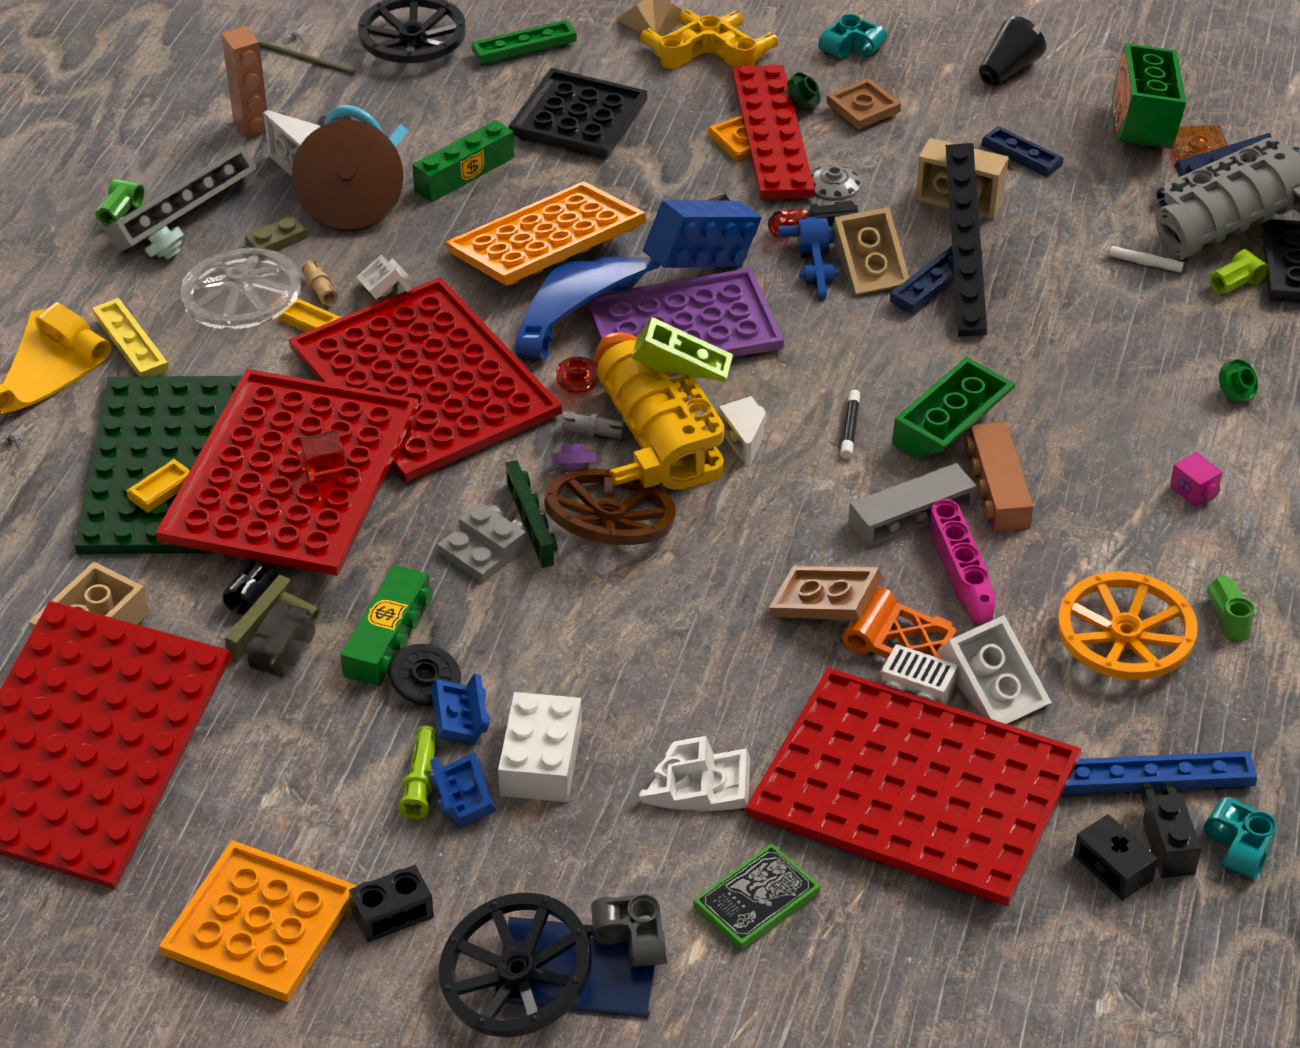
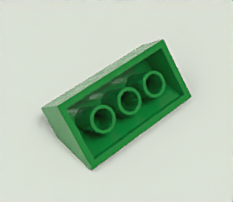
M966 356L895 417L892 445L914 458L944 451L1015 388V383Z

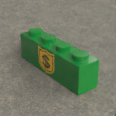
M494 120L413 163L414 190L432 203L515 158L513 131L499 121Z
M392 565L340 654L343 677L376 686L381 685L385 676L389 675V666L397 652L406 647L408 635L412 629L417 628L423 608L425 606L428 607L431 603L433 589L430 588L428 573Z

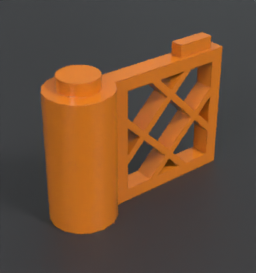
M877 587L860 620L850 621L842 635V640L855 653L867 654L871 651L888 659L893 649L883 645L886 640L898 638L901 646L922 653L928 652L929 655L940 658L935 650H939L948 640L954 638L957 629L952 627V622L935 615L932 618L898 603L890 590ZM899 616L911 620L914 626L901 629L897 619ZM935 631L944 635L945 638L944 640L931 642L926 632ZM919 634L923 644L910 646L906 636Z

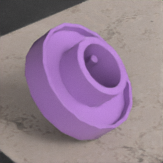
M585 444L561 445V452L551 453L552 464H559V470H565V473L589 469V463L596 462V451H586Z

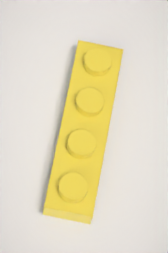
M119 298L92 308L95 319L138 377L157 376L169 371L166 359Z

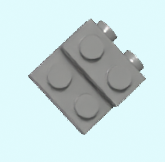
M480 502L459 518V528L437 544V550L440 555L484 583L527 550L526 529L520 521L513 520L510 522L504 518L503 513L497 506L491 505L488 507Z

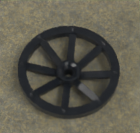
M382 0L368 8L358 22L359 41L364 49L380 59L396 63H421L441 58L454 51L462 43L466 34L463 13L454 4L446 0ZM410 7L409 21L402 23L389 11ZM418 7L437 10L423 24L417 21ZM445 15L449 16L455 23L430 30ZM379 16H382L397 31L372 26L371 23ZM453 33L444 42L431 39ZM369 34L392 39L377 43ZM399 46H404L406 48V50L391 49ZM422 46L430 47L427 49L415 50L421 48Z
M514 893L500 896L474 909L452 931L440 958L439 982L441 991L456 1017L466 1026L477 1032L496 1037H516L530 1034L557 1021L579 999L591 972V943L581 920L571 908L561 901L538 893ZM520 910H534L536 914L523 948L516 947L504 914ZM549 914L561 920L571 930L570 934L534 955ZM492 919L495 922L505 948V952L501 956L468 942V939L481 926ZM576 946V962L572 975L539 969ZM460 953L498 969L497 972L455 982L456 963ZM534 982L564 988L553 1001L538 1010L531 989V985ZM503 984L481 1015L466 1006L459 997L462 994ZM519 989L527 1015L513 1019H495L513 992Z

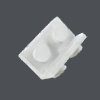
M380 255L356 276L376 300L380 296L388 295L393 290L394 284L397 281L407 292L412 290L411 286L407 283L410 279L408 274L393 258L387 261L383 255Z

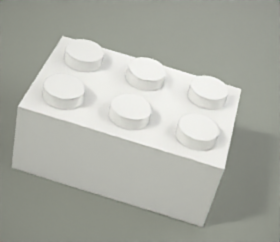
M514 692L498 768L500 796L568 802L582 727L581 698Z

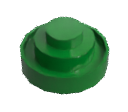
M1235 359L1224 363L1220 368V388L1229 400L1240 404L1254 398L1258 390V378L1249 363L1242 359Z

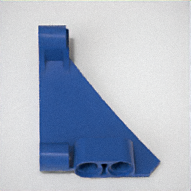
M600 257L596 261H565L558 264L539 288L524 317L515 344L517 357L524 360H546L550 353V342H553V325L572 311L606 291H627L632 289L643 277L644 273L660 268V265L650 257Z

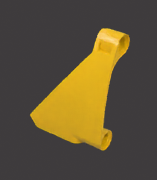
M55 302L49 308L31 311L12 366L3 384L0 383V414L33 405L70 386L108 358L111 344L91 331L89 325L82 317L58 302Z

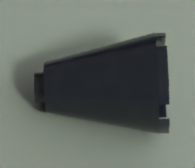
M1011 16L1002 23L979 67V74L984 83L994 86L999 85L1042 57L1046 51V42L1041 32L1037 34L1032 29L1035 25L1031 21L1023 17Z

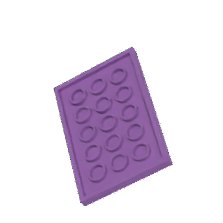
M752 268L640 286L627 291L605 292L586 303L600 341L604 336L617 332L628 333L638 337V334L653 317L731 353L733 357L784 349V339Z

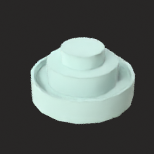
M164 226L148 237L151 244L144 250L149 257L157 255L160 258L164 256L167 260L180 251L178 245L182 242L179 238L184 233L179 226L171 230Z

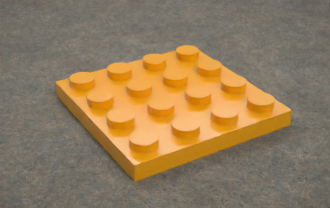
M232 840L160 943V954L288 1003L350 907L349 889L357 887V885Z

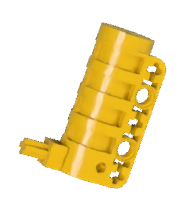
M636 340L618 343L607 350L598 363L597 376L641 450L634 451V463L610 470L613 485L617 486L639 479L644 488L662 483L666 488L683 490L719 479L724 472V459L716 446H719L724 441V424L694 376L681 375L675 378L669 377L667 375L673 373L657 371L631 359ZM701 410L704 411L705 414L697 416L695 411Z

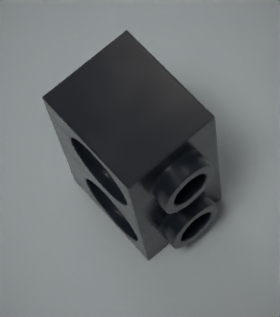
M416 865L395 870L389 875L370 882H363L357 887L349 889L351 911L367 943L434 917L432 895Z

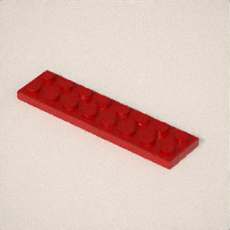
M784 65L733 66L732 79L740 114L742 115V123L745 127L744 132L747 137V145L749 146V154L759 198H814L815 188L793 101L788 93V81Z

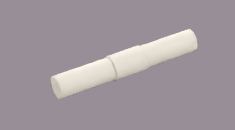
M1116 246L1111 247L1109 256L1182 273L1184 262Z

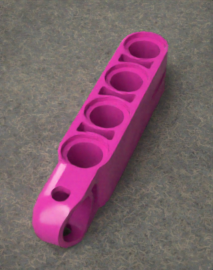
M948 499L938 500L933 503L931 508L930 535L959 602L966 607L971 620L976 625L981 626L992 621L994 615L995 594L989 583V573L958 504Z

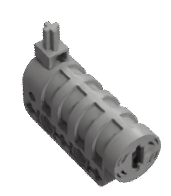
M1266 138L1168 182L1165 185V202L1168 205L1159 208L1155 215L1157 232L1165 249L1175 259L1183 260L1200 252L1204 245L1211 247L1224 241L1228 234L1236 236L1245 232L1250 224L1260 225L1269 221L1274 213L1284 214L1294 209L1300 214V155L1279 138ZM1249 159L1254 161L1249 163L1242 162L1243 160ZM1197 181H1206L1207 183L1197 184V183H1195V182H1197Z

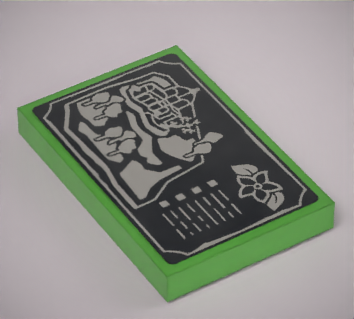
M771 843L693 899V908L736 947L743 951L820 894L821 886Z

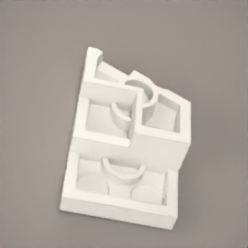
M706 736L675 741L666 752L665 759L654 770V780L648 789H642L639 795L642 803L676 810L722 811L746 808L749 802L750 756L747 748L714 754Z

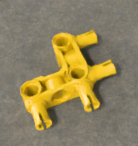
M685 9L678 16V22L685 26L665 36L659 35L651 28H647V31L644 30L640 35V41L654 50L655 55L660 58L661 66L666 69L680 68L682 65L691 62L693 58L708 52L716 54L731 67L742 65L756 66V61L760 60L762 54L778 46V39L771 32L766 33V35L760 38L752 39L736 29V27L743 24V17L736 10L720 18L714 15L700 17L689 9Z

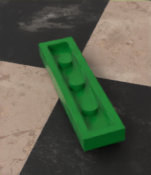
M562 20L472 42V51L480 64L493 63L497 60L513 58L522 54L539 52L543 49L576 42L577 34L568 20Z

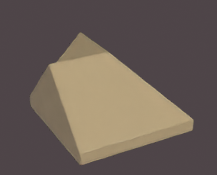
M643 0L619 16L617 22L640 33L644 30L647 31V28H651L654 32L663 36L680 24L678 16L683 10L666 0Z

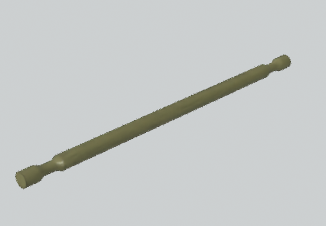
M259 41L260 46L340 71H347L353 75L356 72L352 68H345L339 64Z

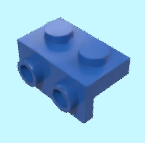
M473 674L467 685L436 679L431 686L437 738L475 745L481 734L487 731L490 723V716L486 713L485 706L486 690L482 686L481 675Z
M475 752L444 767L437 757L430 760L434 771L429 774L430 780L437 793L440 792L442 798L438 799L437 802L446 819L451 817L457 827L461 828L496 811L480 759Z

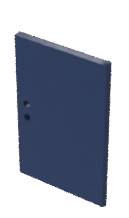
M509 917L508 927L516 947L523 948L533 919ZM546 921L534 955L570 934L571 930L563 922ZM583 924L591 943L592 966L585 989L570 1010L648 1018L650 1015L649 1004L655 965L630 967L628 942H619L612 945L599 944L591 937L593 936L592 925ZM576 946L539 969L572 975L576 962ZM534 982L531 985L536 1004L542 1007L553 1001L564 989L563 987ZM503 984L496 985L495 994L493 995V997L496 995V993ZM516 989L506 1003L524 1004L520 990Z

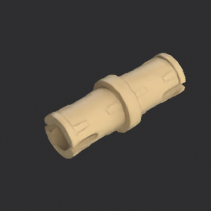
M313 260L305 262L301 270L308 280L310 290L318 295L323 305L325 303L326 306L334 304L338 299V294L331 286L330 277L327 273L322 272L316 261L314 263Z

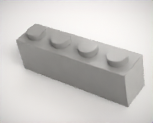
M957 463L939 468L931 473L851 502L848 525L868 549L930 525L931 508L933 503L938 500L948 499L956 502L961 512L974 508L976 484Z

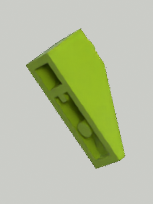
M652 317L638 334L631 359L657 371L725 381L733 354Z

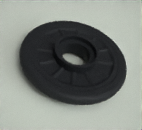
M413 644L401 649L393 657L389 666V678L397 693L406 700L420 705H433L431 686L436 679L458 684L461 682V672L456 660L444 649L431 644ZM427 669L433 673L434 677L428 680L422 679L417 675L416 671Z

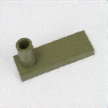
M279 575L225 637V649H228L232 656L230 661L237 664L281 611L312 626L318 619L320 608L292 595L291 579Z

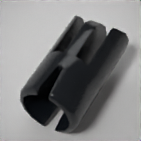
M250 559L225 589L222 595L224 604L232 611L242 602L237 614H246L278 575L277 570L270 567L266 572L267 565L260 561L256 564V560Z

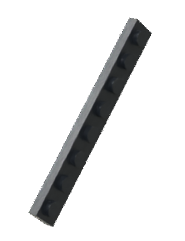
M974 144L945 145L958 337L987 335Z

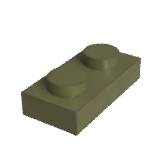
M293 215L244 235L246 245L259 258L308 238L307 229Z

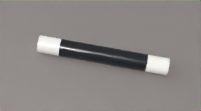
M851 390L848 395L840 456L843 459H850L853 453L861 395L858 390Z

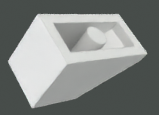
M752 396L719 406V417L724 424V437L745 466L752 463L764 438L765 423H767V415L764 408L758 406Z

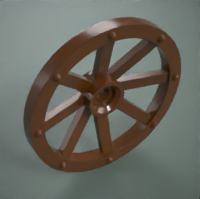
M580 469L563 473L548 484L544 499V506L548 515L565 530L585 539L614 545H638L656 541L670 532L676 514L674 502L665 491L656 485L644 488L639 479L617 485L636 492L623 502L613 499V483L610 469ZM581 484H603V498L596 500ZM570 488L586 505L559 496V494L565 489ZM647 498L659 507V509L628 512ZM564 508L582 515L572 516L566 510H564ZM661 518L657 523L651 526L635 522L640 520ZM621 527L628 530H618V528Z

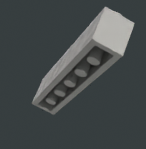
M242 145L118 219L103 230L117 253L148 237L257 168Z

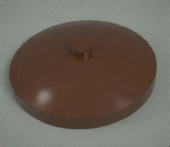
M338 120L317 128L301 143L292 165V184L300 205L316 222L334 230L358 231L377 224L395 207L403 187V167L396 147L382 131L361 121Z

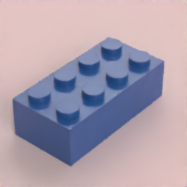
M662 200L642 251L663 268L742 267L762 217L741 201Z

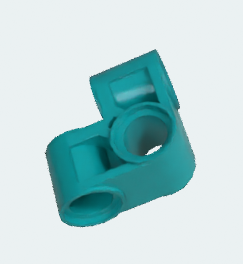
M845 14L823 31L819 38L818 48L840 59H844L852 50L868 57L887 41V33L878 24L871 23L854 14Z
M1223 797L1219 800L1204 824V831L1212 840L1230 846L1226 858L1221 861V866L1255 880L1271 852L1277 825L1275 819L1270 814L1247 806L1234 798Z

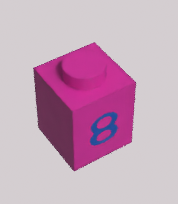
M1194 452L1174 464L1170 487L1197 507L1207 500H1213L1219 494L1223 472L1199 453Z

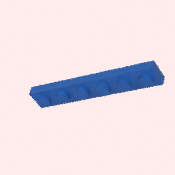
M1250 751L1086 758L1078 760L1062 795L1140 791V786L1145 783H1150L1153 790L1157 791L1161 790L1163 781H1171L1175 790L1246 787L1256 785L1257 774Z

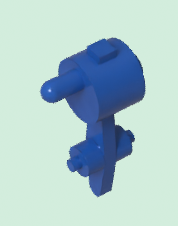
M816 217L798 219L797 225L780 226L777 230L780 237L797 236L799 254H811L812 265H804V271H799V278H804L805 283L815 282L818 299H825L827 297L825 282H833L834 276H839V270L834 269L833 264H823L821 253H828L829 244H833V227H828L827 218L816 219Z

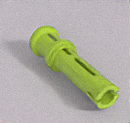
M422 726L417 730L410 773L403 779L402 783L404 796L399 800L398 811L407 819L420 820L425 818L429 811L427 797L432 793L433 789L429 776L432 768L430 760L434 758L437 742V732L434 730L432 734L433 727Z

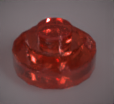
M580 356L565 359L556 368L557 384L567 392L584 393L590 391L599 382L597 376L598 365L595 361Z

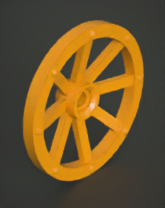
M1105 572L1081 580L1065 594L1058 614L1060 638L1066 649L1075 659L1098 673L1127 680L1152 679L1168 674L1180 667L1189 658L1194 649L1198 630L1196 616L1192 607L1177 590L1156 578L1134 572ZM1124 587L1137 589L1128 613H1120L1108 588ZM1097 591L1111 621L1077 603L1085 596ZM1147 593L1157 596L1171 606L1143 621L1138 617ZM1071 613L1104 631L1075 634L1070 620ZM1178 616L1184 628V636L1147 632ZM1109 642L1113 644L1107 658L1098 655L1085 646L1086 644ZM1142 643L1178 648L1168 656L1158 660ZM1123 650H1132L1144 663L1118 662Z

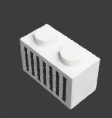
M896 644L881 670L880 684L946 705L956 687L958 665Z

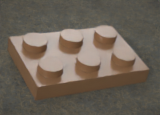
M793 566L769 606L772 617L860 620L882 579L879 567Z

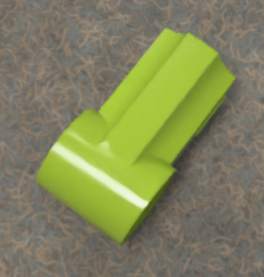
M1243 249L1233 257L1231 263L1210 273L1209 282L1213 287V291L1221 295L1247 282L1253 286L1259 284L1266 277L1269 267L1250 251Z

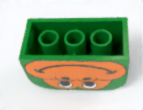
M1125 43L1112 94L1111 109L1115 139L1117 142L1171 149L1175 143L1186 106L1177 50Z

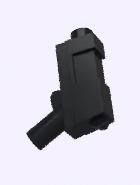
M853 201L834 202V205L823 206L810 204V210H805V219L806 217H816V219L827 218L828 226H833L835 217L859 213L858 206Z

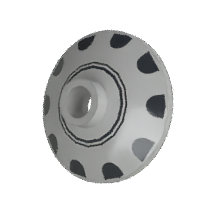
M828 164L819 166L811 171L815 188L814 195L820 198L842 200L852 197L860 190L861 178L856 171L849 167Z

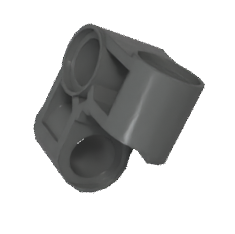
M640 894L623 897H601L592 902V929L595 942L603 945L628 942L630 967L667 964L660 905L654 896ZM640 916H650L647 919H639Z

